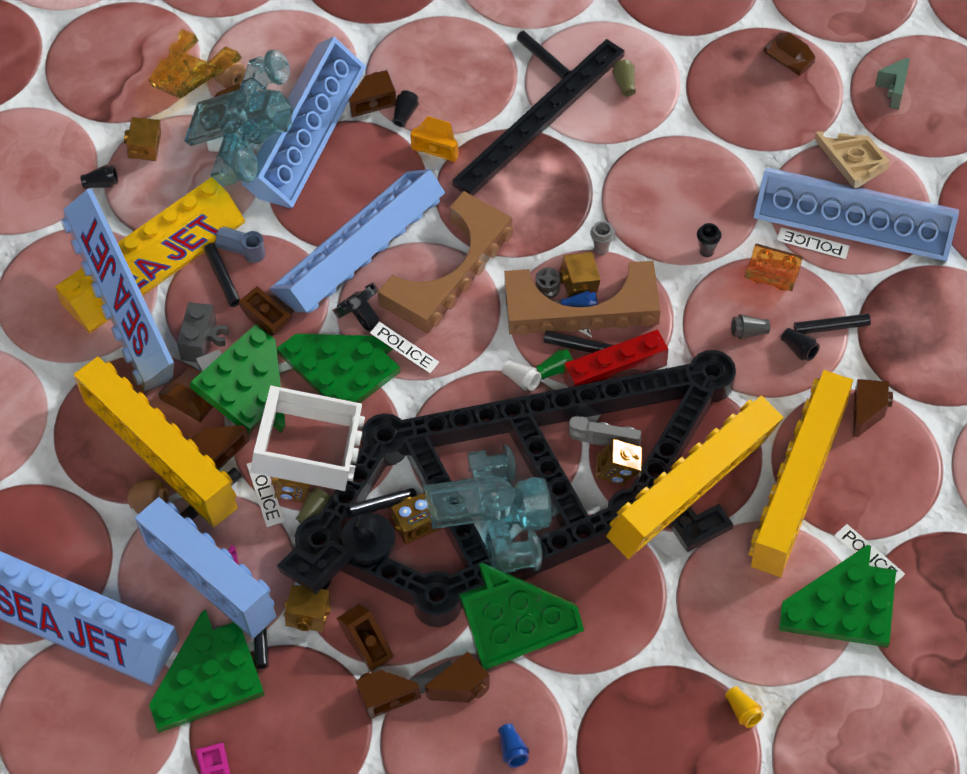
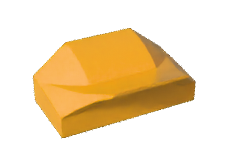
M427 116L418 127L412 130L410 134L411 149L456 162L459 156L458 143L453 135L450 122Z

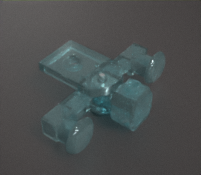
M269 50L264 58L260 56L249 60L239 90L197 102L184 141L193 146L223 137L211 173V177L223 187L235 184L239 180L245 183L253 181L259 169L257 158L253 153L255 144H262L270 135L288 132L293 125L291 121L293 109L289 101L279 90L267 89L270 83L284 84L290 75L289 62L286 56L278 50Z
M503 444V454L487 456L486 450L467 453L468 470L472 471L473 479L423 486L432 529L480 522L493 568L505 573L527 567H533L534 571L539 570L542 564V546L538 536L533 531L548 528L551 524L550 493L545 479L537 477L518 481L513 488L510 483L515 478L516 462L509 446ZM459 502V504H449V503ZM513 524H518L524 531L529 530L528 540L512 543L509 531Z

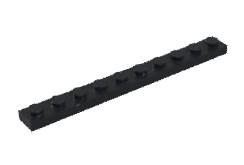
M608 39L602 42L452 180L453 186L461 192L465 191L474 196L605 75L616 62L620 61L624 57L625 50Z

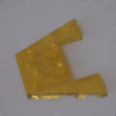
M182 29L178 33L179 40L177 43H172L169 47L170 54L166 60L161 59L148 81L152 87L181 99L240 61L242 57L238 51L226 46L209 62L187 54L199 40L194 33Z

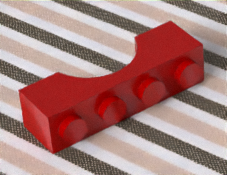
M657 329L564 363V381L568 387L604 381L619 372L629 369H638L643 373L650 372L667 365L669 349Z

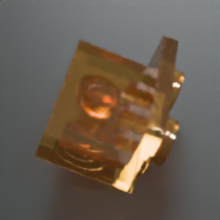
M755 244L744 278L750 279L755 283L775 286L779 290L793 291L803 257L761 244Z

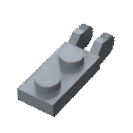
M582 416L572 417L569 421V435L572 439L601 446H607L613 439L639 447L641 445V430H636L629 426H612L605 422H589L586 417Z

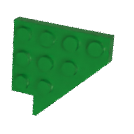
M255 324L195 377L189 386L235 425L246 427L248 434L262 421L270 385L281 387L275 339ZM276 412L273 427L280 433L285 428L284 413Z
M294 334L276 348L277 354L321 396L361 403L400 373V367L387 355L393 348L375 336Z
M866 545L785 599L781 606L778 631L888 648L890 644L896 570L869 566L871 546Z
M484 563L479 564L484 585L459 594L479 663L485 670L584 631L579 609L575 603Z
M206 610L201 612L149 704L158 733L265 696L242 629L234 622L212 629Z

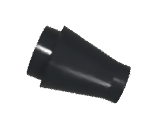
M403 90L397 95L392 120L394 125L405 127L407 121L419 105V98L415 93Z
M106 164L80 176L84 189L113 188V185L118 184V175L113 165L108 166Z
M706 223L697 231L700 254L704 257H711L714 254L715 248L721 239V231L715 224Z
M787 328L781 336V341L786 343L801 360L811 361L819 351L820 345L816 343L815 338L796 332L791 328Z

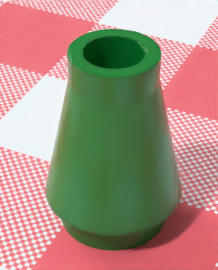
M559 349L541 364L537 365L536 368L543 380L548 377L564 374V363L573 359L568 349L563 351Z

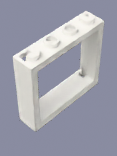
M270 385L253 452L250 473L345 491L347 480L353 481L355 466L350 464H356L359 448H354V446L359 447L362 431H357V429L362 430L365 417L360 416L362 404ZM276 412L350 426L342 466L266 452Z

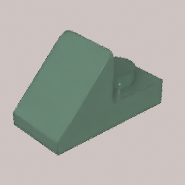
M904 58L878 71L875 86L889 89L887 97L891 98L890 108L899 109L910 62L909 58Z

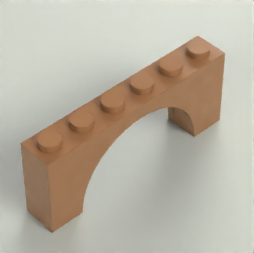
M465 191L462 192L450 207V222L463 231L470 244L468 255L463 263L450 274L431 281H409L391 275L378 291L379 306L427 334L433 327H437L440 324L444 313L454 307L459 295L469 289L474 277L483 272L490 258L493 259L497 255L500 246L504 241H509L514 231L512 229V217Z
M654 261L629 262L628 276L621 290L609 300L590 307H569L550 300L537 289L532 281L529 269L504 271L509 335L545 333L546 331L575 332L583 329L600 330L603 328H626L628 326L641 325L648 327L659 324L661 310Z

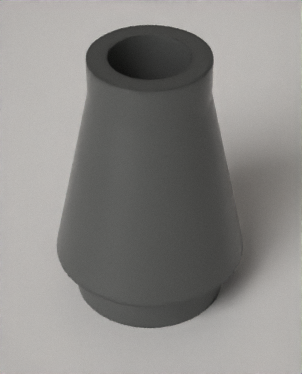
M739 314L738 317H733L731 321L732 336L739 339L769 334L770 332L769 319Z

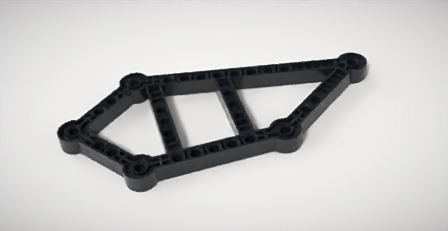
M706 350L697 354L692 359L691 364L403 420L393 414L383 413L375 415L368 419L362 427V449L358 453L356 464H351L355 466L353 481L347 480L345 491L335 489L319 516H312L298 526L295 533L296 548L314 558L331 540L343 546L341 540L342 531L347 522L352 519L346 517L344 512L345 506L365 501L386 466L396 465L407 456L432 506L436 508L437 516L465 569L452 575L439 571L429 572L424 575L387 558L384 561L383 559L376 561L374 565L366 568L350 560L340 571L414 606L415 615L426 625L433 627L446 626L456 620L461 612L462 603L459 594L484 585V581L481 579L480 563L489 565L520 580H525L610 543L611 541L606 536L612 528L609 524L618 516L617 512L627 502L632 504L636 500L635 497L645 487L650 489L654 485L653 482L658 476H651V473L660 475L666 472L668 474L672 470V465L682 457L712 403L726 399L732 393L736 376L735 363L724 352ZM589 399V400H592V401L586 402V401H583V400ZM682 399L631 488L620 490L614 494L608 502V508L588 515L539 427L570 421L575 416L591 417ZM560 404H565V405H567V406L561 407V406H558V405H560ZM534 409H540V410H542V411L536 412V411H533V410H534ZM484 419H490L491 421L485 422V421H482V420H484ZM433 429H440V431H435V432H434V431H431V430H433ZM509 433L561 528L492 557L434 447ZM382 439H390V440L385 441V442L380 441V440H382ZM532 451H540L541 453L534 454ZM663 453H668V454H670L671 456H664V455H662V454H663ZM550 471L552 474L547 475L543 472ZM357 479H364L362 482H355ZM440 490L446 491V493L438 494L436 492ZM562 492L564 493V495L559 496L555 495L554 493ZM345 499L351 500L348 503H342ZM451 511L457 512V514L455 515H449L447 513ZM462 532H465V533H468L469 535L462 537V536H459L458 534H460V533H462ZM580 534H586V535L589 536V537H587V538H580V537H578V535H580ZM318 541L325 542L322 545H315V543ZM560 544V545H563V546H565V547H564V548H561V549H557V548H555V547H553V546ZM531 555H538V556H540V558H539V559H532V558H530V556H531ZM508 565H514L517 568L513 570H508L505 567ZM388 574L395 575L392 579L384 578ZM437 596L443 598L441 601L438 602L431 600L432 598Z

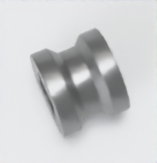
M554 268L540 269L535 277V286L544 296L552 299L560 291V274Z

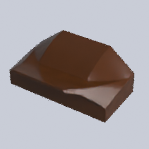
M791 33L777 34L764 47L766 54L799 76L815 63V55L809 46Z
M258 286L239 300V306L246 316L269 335L274 336L292 319L293 309L276 295H267Z
M189 367L179 376L173 377L158 395L160 400L201 423L213 406L189 387L191 381L200 374L199 371Z

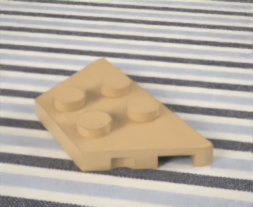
M816 132L815 134L817 144L854 189L889 169V159L869 136L838 133V138L824 137L823 132Z

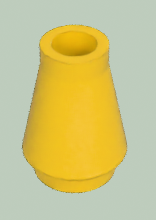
M734 686L726 692L725 698L729 701L740 725L752 728L763 719L762 706L742 692L738 686Z

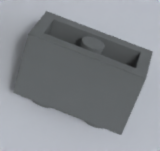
M188 302L177 342L182 361L196 362V358L209 353L211 342L217 346H226L225 338L218 336L221 334L228 335V327L225 325L216 326L217 321L213 305Z

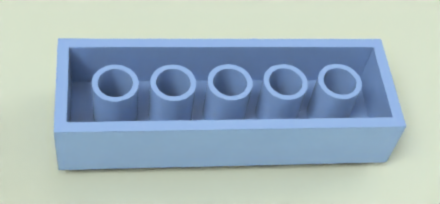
M158 497L135 517L145 545L252 639L256 637L277 617L273 607L275 603L269 595L271 592L270 588L261 579L256 581L244 564L238 565L235 563L232 555L225 548L220 550L209 534L206 532L200 533L197 530L196 524L189 517L184 519L179 515L180 512L171 502L165 503Z

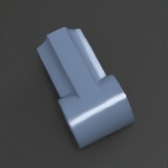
M223 226L217 233L215 241L217 248L243 255L250 263H257L264 259L266 254L263 236L259 232L249 231L244 233Z

